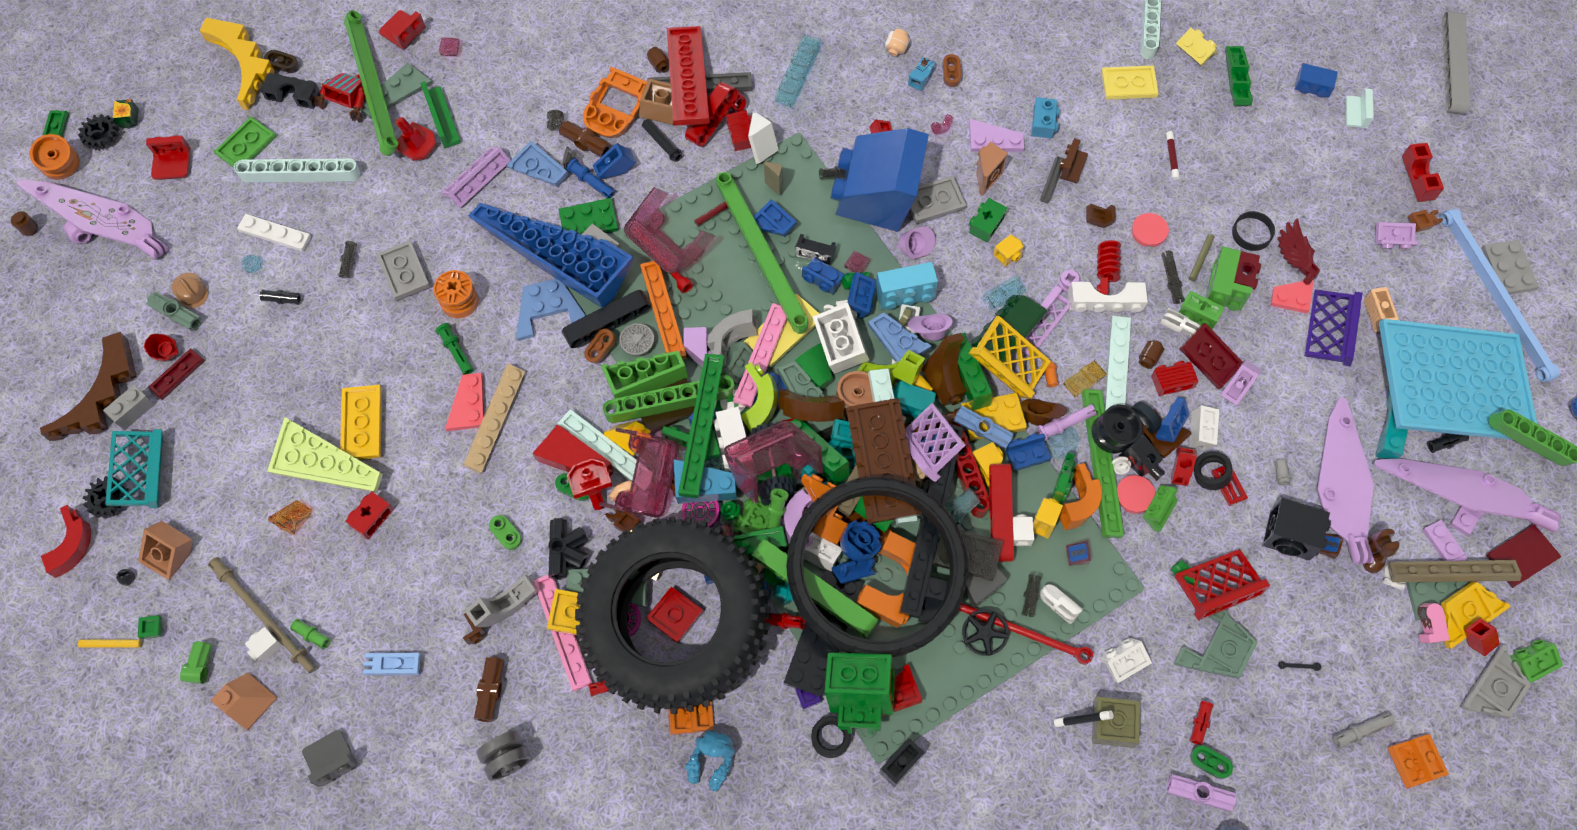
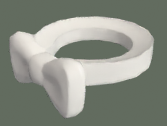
M1388 565L1385 566L1383 570L1385 579H1383L1382 583L1401 591L1404 590L1406 582H1392Z

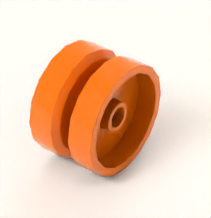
M48 134L37 138L29 151L32 163L50 179L60 180L71 176L78 169L80 163L79 155L75 149L59 135Z

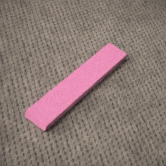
M772 303L748 362H752L755 365L759 364L764 373L767 371L787 321L780 305ZM746 369L733 403L751 408L757 396L758 388Z
M546 575L533 580L539 590L537 593L548 621L554 592L558 588L555 580ZM551 631L573 692L587 687L588 684H592L575 635Z

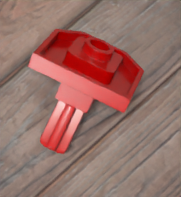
M404 117L396 120V125L402 131L401 136L397 139L398 148L396 151L413 161L426 159L437 146L434 132L414 121L409 124Z
M590 459L574 465L567 474L574 499L588 495L594 510H601L605 507L600 492L602 489L613 486L605 463L600 460Z

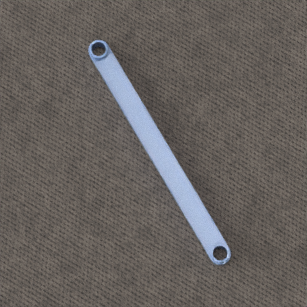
M1449 209L1441 213L1440 218H1443L1441 224L1449 227L1515 334H1519L1522 346L1537 368V378L1541 382H1549L1559 377V367L1549 359L1463 222L1461 212L1458 209Z

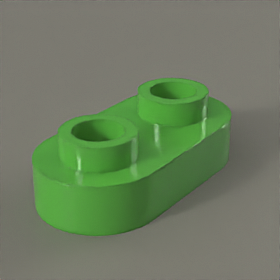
M497 515L490 520L489 528L504 548L515 550L521 545L522 538L519 532L505 516ZM498 522H502L500 527H496ZM508 537H514L512 541H507Z

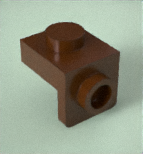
M1094 204L1086 206L1087 223L1105 228L1115 221L1114 205H1110L1106 209Z
M464 613L473 631L465 635L463 639L468 645L477 644L483 639L486 632L483 627H475L468 615Z

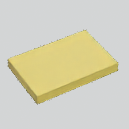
M1154 65L1106 67L1101 70L1105 99L1154 98L1159 95Z

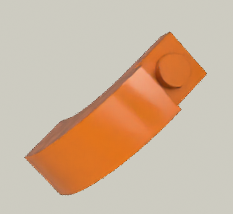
M1085 463L1078 464L1073 471L1072 479L1079 494V501L1064 504L1059 514L1064 530L1074 529L1083 525L1098 509L1101 502L1102 488L1099 479H1091V474L1087 470Z

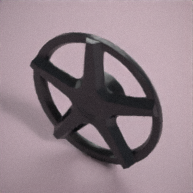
M982 609L973 612L967 617L963 624L962 636L966 646L972 652L981 656H990L1004 648L1008 640L1009 631L1006 621L1000 614L992 610ZM981 613L991 614L985 624H982L974 616ZM996 617L1002 622L1005 632L993 629ZM970 621L977 632L966 638V627ZM991 639H1004L1000 647L992 651ZM982 640L985 652L974 649L970 644Z

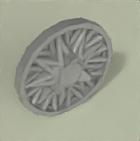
M634 323L622 330L619 343L622 350L627 354L641 356L652 349L654 334L647 325Z

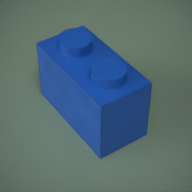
M1303 63L1297 74L1294 90L1329 98L1335 88L1338 71Z

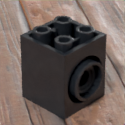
M1281 498L1270 510L1262 546L1277 550L1284 555L1296 556L1310 561L1326 547L1327 538H1325V534L1331 526V520H1329L1330 512Z

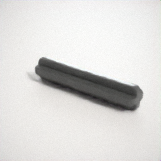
M1059 156L1055 157L1040 198L1041 202H1050L1061 172L1060 164L1063 158Z

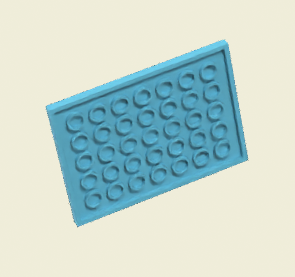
M1391 319L1379 321L1396 428L1512 440L1494 430L1489 424L1491 414L1507 409L1513 410L1537 424L1519 334Z

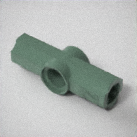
M158 292L151 293L147 298L146 304L168 317L172 322H176L190 331L197 330L201 325V317L182 307L177 301L170 300Z

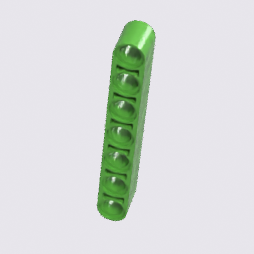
M723 375L721 377L717 401L729 399L734 395V381L730 376ZM700 381L608 400L603 404L605 418L610 423H617L695 406ZM724 385L730 386L728 389L721 388ZM687 393L693 394L690 397H684ZM668 397L674 398L672 401H665ZM649 401L655 402L653 405H646ZM631 405L636 406L634 409H627ZM612 409L616 410L613 414L608 413Z
M762 539L751 557L788 583L787 554L767 540ZM803 566L805 583L813 602L858 634L867 638L878 623V619Z

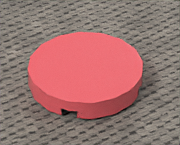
M1144 213L1138 216L1132 225L1133 238L1137 243L1145 247H1157L1163 244L1169 232L1168 224L1164 218L1154 213Z
M1138 475L1125 477L1117 486L1119 505L1126 512L1133 514L1146 512L1156 494L1151 482Z

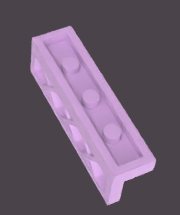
M491 146L441 193L445 197L451 198L456 206L461 208L511 160L500 147Z
M1057 285L1040 305L1047 310L1045 315H1054L1055 321L1053 323H1045L1043 316L1025 337L1027 341H1033V345L1037 349L1069 310V301L1061 296L1062 288ZM1059 300L1066 306L1064 309L1055 310V302ZM1043 327L1044 335L1035 337L1033 330ZM1021 347L1022 353L1029 357V351Z

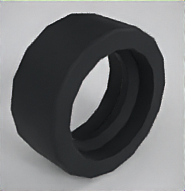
M1210 451L1203 453L1196 459L1194 476L1196 482L1202 488L1214 491L1226 487L1232 480V464L1225 454ZM1211 462L1220 463L1225 468V474L1215 480L1207 479L1202 476L1201 469L1204 465Z
M823 717L816 722L812 729V746L823 757H839L848 749L851 734H848L847 730H841L843 732L842 744L836 749H826L819 742V732L826 725L838 727V717Z

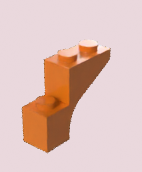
M804 474L801 482L813 502L830 489L836 487V485L830 482L827 485L823 484V479L814 474L811 477ZM838 505L828 511L818 521L813 530V533L836 545L840 540L842 532L848 525V523L841 520L843 516L835 512Z

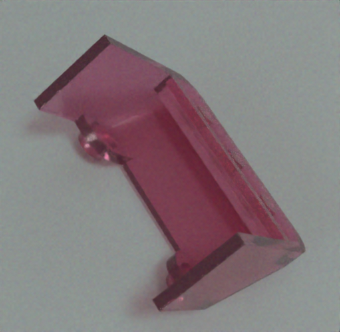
M653 187L625 224L624 232L664 271L676 273L699 260L716 236L702 230L695 240L683 250L659 229L664 223V214L658 208L669 194Z
M788 421L779 422L733 442L724 449L726 461L738 488L754 503L759 502L757 476L784 463L796 469L809 465L819 474L823 473L821 446L796 425Z
M616 428L615 432L630 435L629 449L634 453H638L630 492L621 491L616 497L615 505L600 502L599 506L659 518L666 509L674 473V459H677L678 445L675 441Z

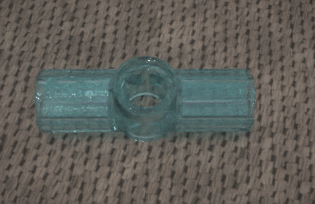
M968 488L952 502H946L945 509L949 514L954 510L951 517L957 525L961 523L964 515L981 501L974 491Z

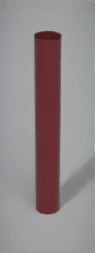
M724 201L695 219L694 223L696 226H700L727 209L726 202Z

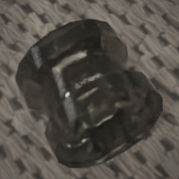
M550 110L547 112V128L551 131H559L564 120V113L560 110Z

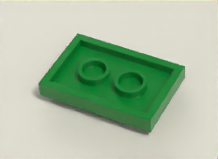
M611 198L558 209L561 225L564 230L577 231L578 234H582L591 224H594L606 234L618 231Z

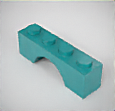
M1389 389L1386 403L1388 418L1382 435L1379 438L1375 457L1399 459L1404 452L1408 429L1396 428Z

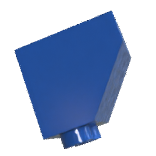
M909 128L859 135L856 137L852 149L843 147L837 168L845 170L844 179L835 178L830 199L839 201L836 215L898 232L917 197L929 134Z

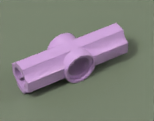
M1171 774L1167 784V793L1192 800L1196 804H1205L1228 812H1232L1235 806L1236 793L1213 787L1206 782H1197ZM1197 788L1204 790L1205 798L1198 796Z

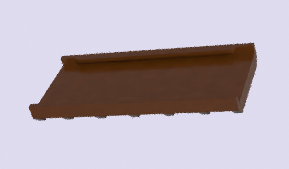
M899 399L883 400L846 408L859 479L884 477L901 480L916 486ZM862 496L868 525L922 516L921 511L904 501L887 496Z

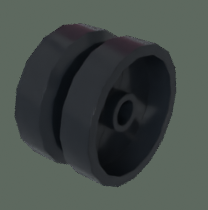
M1121 404L1110 406L1094 420L1091 427L1092 437L1096 445L1103 451L1113 454L1126 450L1140 438L1143 431L1139 415L1132 408Z

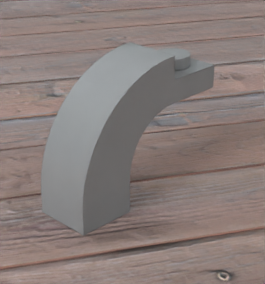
M753 309L740 311L726 317L711 331L707 344L711 354L724 355L723 368L726 367L728 349L734 342L745 337L757 335L758 321Z
M524 574L501 594L489 599H477L465 612L475 627H488L507 619L526 606L525 602L539 590L529 576Z

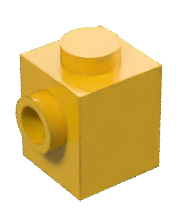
M1010 234L995 246L993 255L1006 267L1011 262H1017L1022 257L1024 246L1018 238Z

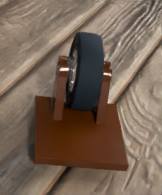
M1137 402L1131 407L1142 421L1143 431L1141 436L1144 434L1163 458H1166L1192 435L1191 431L1182 427L1174 442L1157 440L1156 434L1164 418H1161L1155 409H1152L1143 402Z

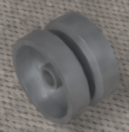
M518 731L501 734L489 740L477 750L476 754L480 763L487 764L484 772L489 781L504 778L523 768L531 761L532 758L527 748L521 747L524 741Z

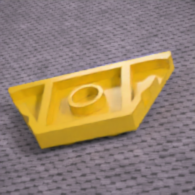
M1470 582L1441 603L1449 640L1444 641L1445 647L1452 649L1466 639L1465 629L1479 618L1489 623L1511 607L1510 604L1498 599L1497 595L1487 591L1480 583Z

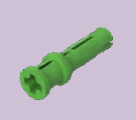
M773 489L770 492L771 503L768 505L770 515L767 529L780 527L781 517L786 512L785 501L789 496L787 491L783 489Z

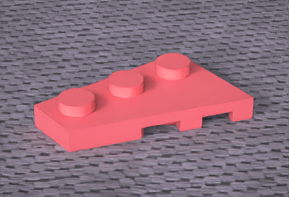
M482 373L462 375L445 427L446 431L479 428L484 417Z

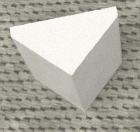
M753 113L748 137L755 162L759 164L777 152L778 146L772 123L758 113Z

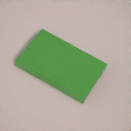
M250 116L213 152L234 168L235 163L239 160H253L277 135Z

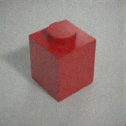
M1481 618L1465 629L1468 646L1483 656L1488 655L1500 645L1497 628Z

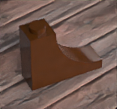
M961 333L946 336L922 367V371L943 406L958 404L966 393L958 369L959 349L964 340Z

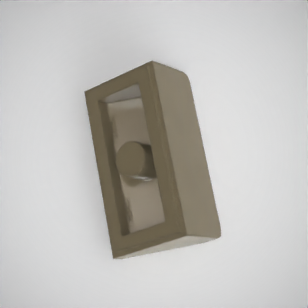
M766 161L764 162L765 184L780 195L783 186L782 165Z

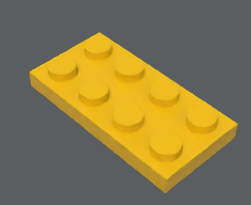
M380 385L342 388L340 450L358 460L381 458L382 387Z

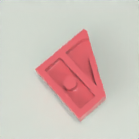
M1314 280L1310 285H1306L1301 281L1275 286L1272 290L1270 306L1308 314Z

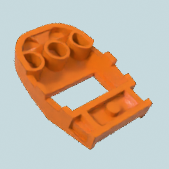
M610 67V74L607 78L600 80L597 89L592 91L589 96V104L586 105L583 112V122L594 133L603 137L614 138L623 135L638 116L640 99L647 81ZM609 86L638 98L630 115L601 104Z

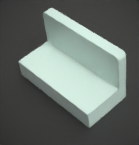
M1365 89L1361 97L1346 96V126L1369 127L1374 119L1373 89Z

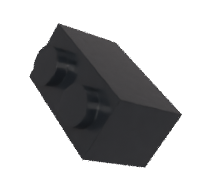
M908 738L882 766L879 773L895 788L923 758L925 752Z

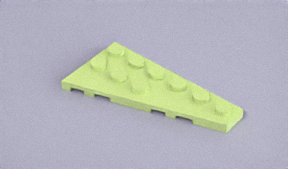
M284 417L267 471L271 474L375 493L378 492L383 475Z

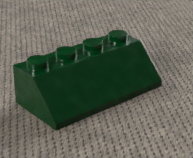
M1012 295L1006 300L1004 307L998 310L994 316H1000L1025 338L1047 313V310L1024 295ZM995 317L983 327L980 335L971 341V347H977ZM1000 324L996 327L997 335L1003 334V327ZM1013 335L1009 336L1010 347L1016 346V338ZM1004 337L997 338L998 349L1005 348ZM992 339L988 340L984 346L988 351L993 350ZM1011 349L1010 354H1012L1015 349ZM1005 351L999 352V360L1001 362L1006 361Z

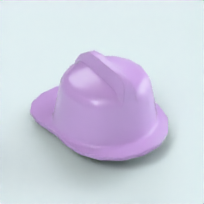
M927 226L911 229L901 235L899 244L896 247L900 248V251L911 259L930 254L935 246V235Z
M937 313L912 317L908 320L907 325L912 331L920 333L924 339L937 341L945 337L947 329L952 325V319L948 315Z

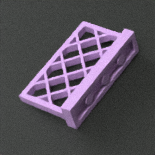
M933 403L905 429L910 455L922 472L934 482L941 477L938 471L965 446L964 442ZM933 412L932 418L928 419V416ZM941 422L940 427L935 429L936 423ZM930 424L929 429L924 431L925 426ZM919 426L918 432L912 433ZM948 432L947 438L942 439L943 434ZM934 434H937L936 440H932ZM922 436H926L925 442H921ZM957 442V444L952 449H950L951 443ZM945 444L943 450L939 451L940 445ZM929 446H934L932 452L928 453ZM937 456H941V459L935 464Z

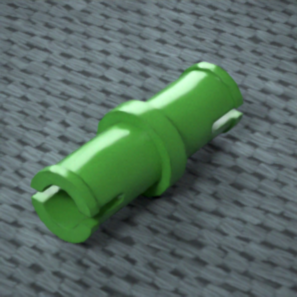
M295 619L292 622L290 630L301 635L306 642H312L321 649L327 648L330 644V638L318 632L316 627L308 626L300 619Z

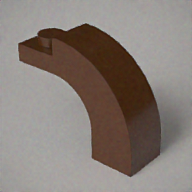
M787 389L779 391V408L783 410V415L787 417L814 422L834 421L835 419L843 420L844 400L835 396L805 397Z

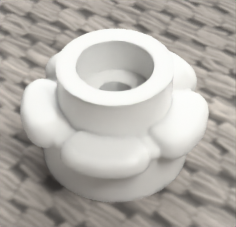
M1117 457L1112 461L1115 473L1122 475L1130 470L1131 462L1128 461L1127 457Z

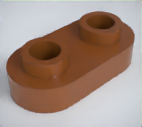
M948 54L943 59V81L947 86L955 87L961 81L960 58L957 55Z
M609 329L600 330L585 349L584 355L586 360L594 364L600 363L614 346L616 335Z

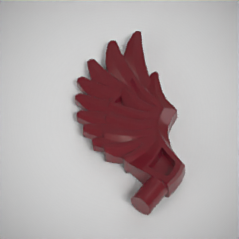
M1295 219L1293 228L1290 222H1287L1286 232L1283 229L1280 230L1281 237L1279 236L1277 239L1280 242L1278 247L1281 248L1280 253L1284 255L1283 258L1288 260L1287 263L1292 264L1291 267L1299 268L1298 271H1301L1306 276L1303 282L1306 285H1310L1318 276L1320 269L1313 260L1315 250L1310 246L1307 236H1303L1299 220Z

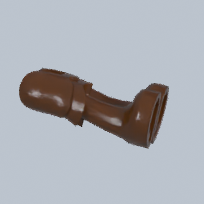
M1383 529L1374 533L1372 538L1367 537L1372 553L1376 554H1373V563L1363 564L1366 571L1370 573L1381 571L1386 564L1387 558L1397 552L1400 546L1399 541L1392 542L1390 539L1395 535L1394 530Z

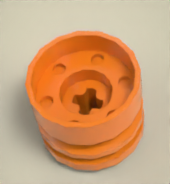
M451 270L441 274L436 279L433 286L434 295L446 315L456 319L465 318L476 310L479 303L478 294L466 273Z

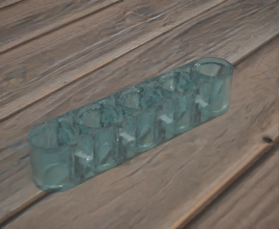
M806 34L802 36L776 92V103L793 107L820 48L821 39Z

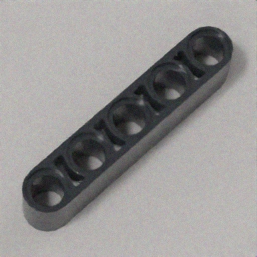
M636 290L568 324L562 329L561 333L570 348H577L593 340L600 330L609 329L611 331L648 312L651 304L642 290Z

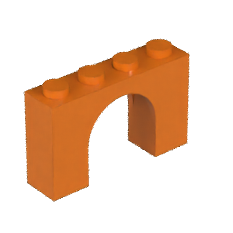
M890 531L885 536L878 553L900 564L905 570L906 575H908L915 543ZM865 585L862 587L855 602L874 617L896 628L902 624L905 625L909 616L899 613L903 593L891 596Z

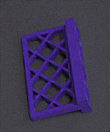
M1314 290L1304 356L1343 362V365L1351 367L1354 359L1363 292L1355 291L1353 295ZM1317 297H1326L1329 302L1322 305L1317 300ZM1339 299L1348 300V305L1341 308L1336 301ZM1331 304L1338 310L1333 314H1330L1325 309ZM1319 311H1322L1327 316L1321 321L1315 317V314ZM1340 313L1346 319L1341 324L1334 319ZM1330 320L1336 327L1328 331L1323 324ZM1317 327L1324 332L1318 338L1312 332ZM1336 330L1343 334V337L1339 340H1336L1332 335ZM1328 336L1333 343L1325 347L1320 340ZM1317 343L1322 350L1312 352L1309 351L1310 346ZM1337 346L1341 351V356L1332 355L1329 350Z

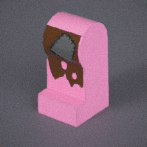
M1436 603L1421 604L1418 608V615L1422 619L1424 633L1419 634L1420 642L1433 643L1449 640L1443 608Z

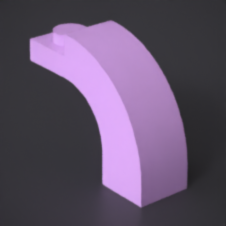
M803 489L791 498L784 514L785 533L788 543H790L798 521L813 503L809 494H806ZM812 532L807 539L805 548L813 544Z

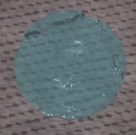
M1072 426L1064 429V432L1060 435L1056 434L1049 437L1045 441V445L1050 457L1064 459L1067 452L1074 454L1078 447L1079 437Z

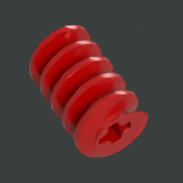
M1108 240L1098 245V279L1108 278V282L1120 280V242Z

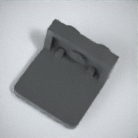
M340 730L333 731L302 750V754L312 773L308 775L309 781L317 787L329 784L332 779L348 773L353 767L357 766Z

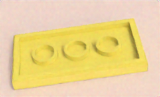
M795 294L808 318V328L804 333L798 334L793 331L788 320L786 321L769 363L770 368L816 326L813 316L820 313L798 294ZM764 323L757 329L756 336H750L744 341L752 350H754Z

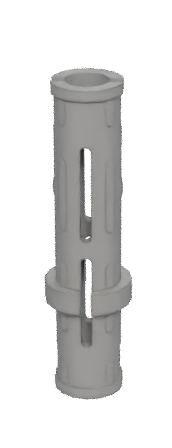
M1386 712L1377 718L1356 727L1351 726L1347 731L1333 736V742L1338 749L1354 742H1361L1364 737L1394 725L1395 719L1389 712Z

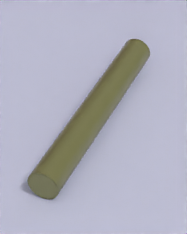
M1213 234L1207 235L1188 278L1191 281H1196L1215 238Z

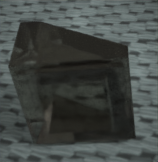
M568 146L565 149L562 161L565 170L572 159H578L577 153Z

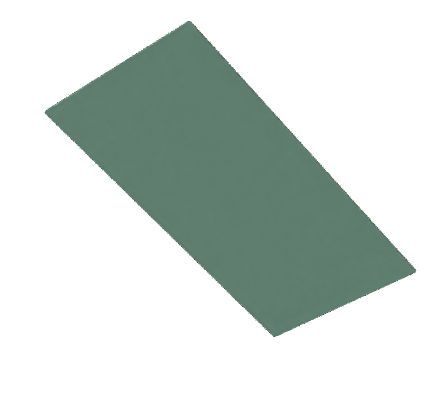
M796 133L778 143V151L761 163L756 164L754 157L726 171L733 178L752 216L772 199L797 222V225L785 237L761 231L794 294H798L818 313L824 312L825 305L835 307L836 301L848 300L850 290H845L841 282L834 294L823 292L817 285L810 284L802 278L803 266L807 267L811 260L795 256V246L800 234H804L805 239L827 245L835 242L836 250L829 266L845 275L851 272H868L870 278L877 280V273L902 268L869 224L836 215L839 201L830 199L835 178L800 133ZM766 161L782 165L783 186L780 195L765 184L764 162ZM717 177L609 235L620 244L621 250L634 258L616 296L610 303L636 290H642L651 304L640 264L657 259L635 235L634 231L637 228L648 237L682 277L689 278L693 282L692 289L687 293H682L677 288V281L659 262L683 346L684 328L706 327L707 334H710L714 327L726 317L750 309L754 311L759 328L765 322L772 303L779 305L729 208L698 227L694 223L695 219L725 201L717 187ZM568 287L585 315L601 308ZM875 291L871 302V312L861 319L857 317L856 322L869 357L867 362L876 365H891L892 357L870 329L868 321L885 313L899 323L901 306L891 310H881ZM917 302L910 305L920 307L919 316L937 314L929 302ZM652 305L648 312L611 330L616 335V342L609 352L616 363L619 361H625V363L636 361V358L641 357L644 359L653 358L654 355L665 353ZM634 323L647 325L654 334L652 349L641 356L627 354L622 350L619 343L622 330ZM816 326L771 368L768 366L767 371L779 375L777 372L779 367L793 362L804 352L820 344L821 340ZM947 329L945 337L937 341L924 339L920 333L916 332L918 339L932 346L931 350L921 355L925 358L923 366L946 336L953 335L949 329ZM748 337L739 339L736 342H744ZM686 354L687 359H683L688 374V378H686L687 383L700 381L702 367ZM862 363L835 374L831 370L833 382L822 390L825 397H836L837 385L841 377L848 372L857 371ZM921 369L920 375L929 383L928 379L926 378L924 372ZM742 377L740 378L739 382L735 385L740 384ZM898 379L894 387L902 380ZM988 382V385L992 391V397L999 396L995 389ZM936 394L934 405L942 414L954 412V409L959 410L962 403L969 401L964 394L961 402L958 404L943 406ZM778 407L767 425L769 423H773V425L780 424L782 420L786 421L790 417L783 415V410ZM902 414L904 417H906L904 424L911 423L915 420V418L911 415ZM688 418L670 425L684 433L690 432L691 429ZM742 420L748 446L750 449L751 446L748 435L750 430L745 424V422ZM963 427L972 452L991 443V441L985 438L970 441L967 429ZM832 428L818 434L827 443L832 440ZM1026 430L1015 432L1011 441L1027 439L1029 434ZM668 442L679 460L684 461L687 448ZM787 443L783 447L788 450L791 467L806 466L812 460V457L803 450L796 452ZM998 446L1003 453L1001 464H1010L1005 452L1006 449ZM843 448L842 456H852V448ZM963 451L957 453L960 456L966 455ZM722 456L706 460L705 467L725 471ZM848 461L849 469H853V461ZM1050 462L1013 472L1011 467L1013 517L1023 514L1027 515V517H1033L1034 522L1043 498H1052L1059 474ZM954 467L946 510L956 526L960 524L992 561L990 507L987 515L983 518H976L971 514ZM968 468L963 469L967 474L972 473ZM821 473L816 475L823 479L822 482H827V479ZM752 474V475H748V476H744V477H739V478H748V479H750V480L755 484V480H754V475H753V474ZM928 476L921 488L925 492H927L930 481ZM983 480L985 489H986V491H987V494H988V497H989V500H990L989 488L987 487V485L985 484V482H984V480ZM975 486L969 487L972 491H978V488ZM736 488L737 499L720 500L718 502L720 503V508L728 501L737 503L741 508L739 514L741 515L744 510L743 505L745 501L752 497L746 496L744 488ZM758 489V490H756V496H759V497H760L759 489ZM1069 490L1063 505L1079 501L1071 490ZM976 504L978 509H985L982 504ZM721 512L719 522L729 536L741 535L740 532L735 533L732 531L735 526L733 525L735 519L731 521L725 520ZM917 517L918 521L914 523L896 525L895 522L894 526L890 529L894 533L915 543L921 517ZM1058 517L1049 539L1034 534L1032 546H1014L1013 562H993L1007 578V581L1003 587L976 607V609L995 611L1006 621L1064 643L1144 590V586L1107 538H1103L1101 529L1092 517L1083 525L1070 530H1064ZM939 533L929 577L949 582V558ZM1085 543L1088 558L1071 562L1068 547ZM841 552L840 560L836 562L835 566L842 562H851L852 560ZM878 554L874 559L875 564L872 565L875 575L856 580L863 583L862 587L868 585L884 594L896 596L904 592L907 575L900 564ZM803 559V566L819 578H822L824 570ZM763 568L759 574L764 575L767 568ZM783 580V582L780 584V586H784V587H785V581H784V580ZM1049 584L1057 587L1083 609L1072 624L1067 623L1042 601L1040 591L1045 585ZM769 587L771 589L769 599L779 614L788 613L792 616H801L794 601L789 602L788 605L781 604L782 600L773 597L775 587ZM965 592L961 603L971 606ZM958 610L950 624L930 643L911 653L892 657L896 676L903 671L905 665L909 664L923 703L893 712V715H882L881 731H874L873 735H869L868 729L854 728L875 762L881 763L894 755L908 738L914 742L1055 648L1009 631L1007 643L1001 651L990 656L975 654L966 646L962 636L963 624L969 614ZM909 616L905 625L902 624L896 628L878 619V623L867 638L861 636L850 627L847 628L846 633L866 640L888 641L908 636L920 630L926 623L918 622L919 618ZM976 618L982 624L986 623V621ZM970 621L966 627V638L977 632ZM993 625L994 630L1005 632L1004 628ZM789 628L798 642L802 629ZM992 638V651L999 648L1004 639ZM982 640L970 644L974 649L985 652Z

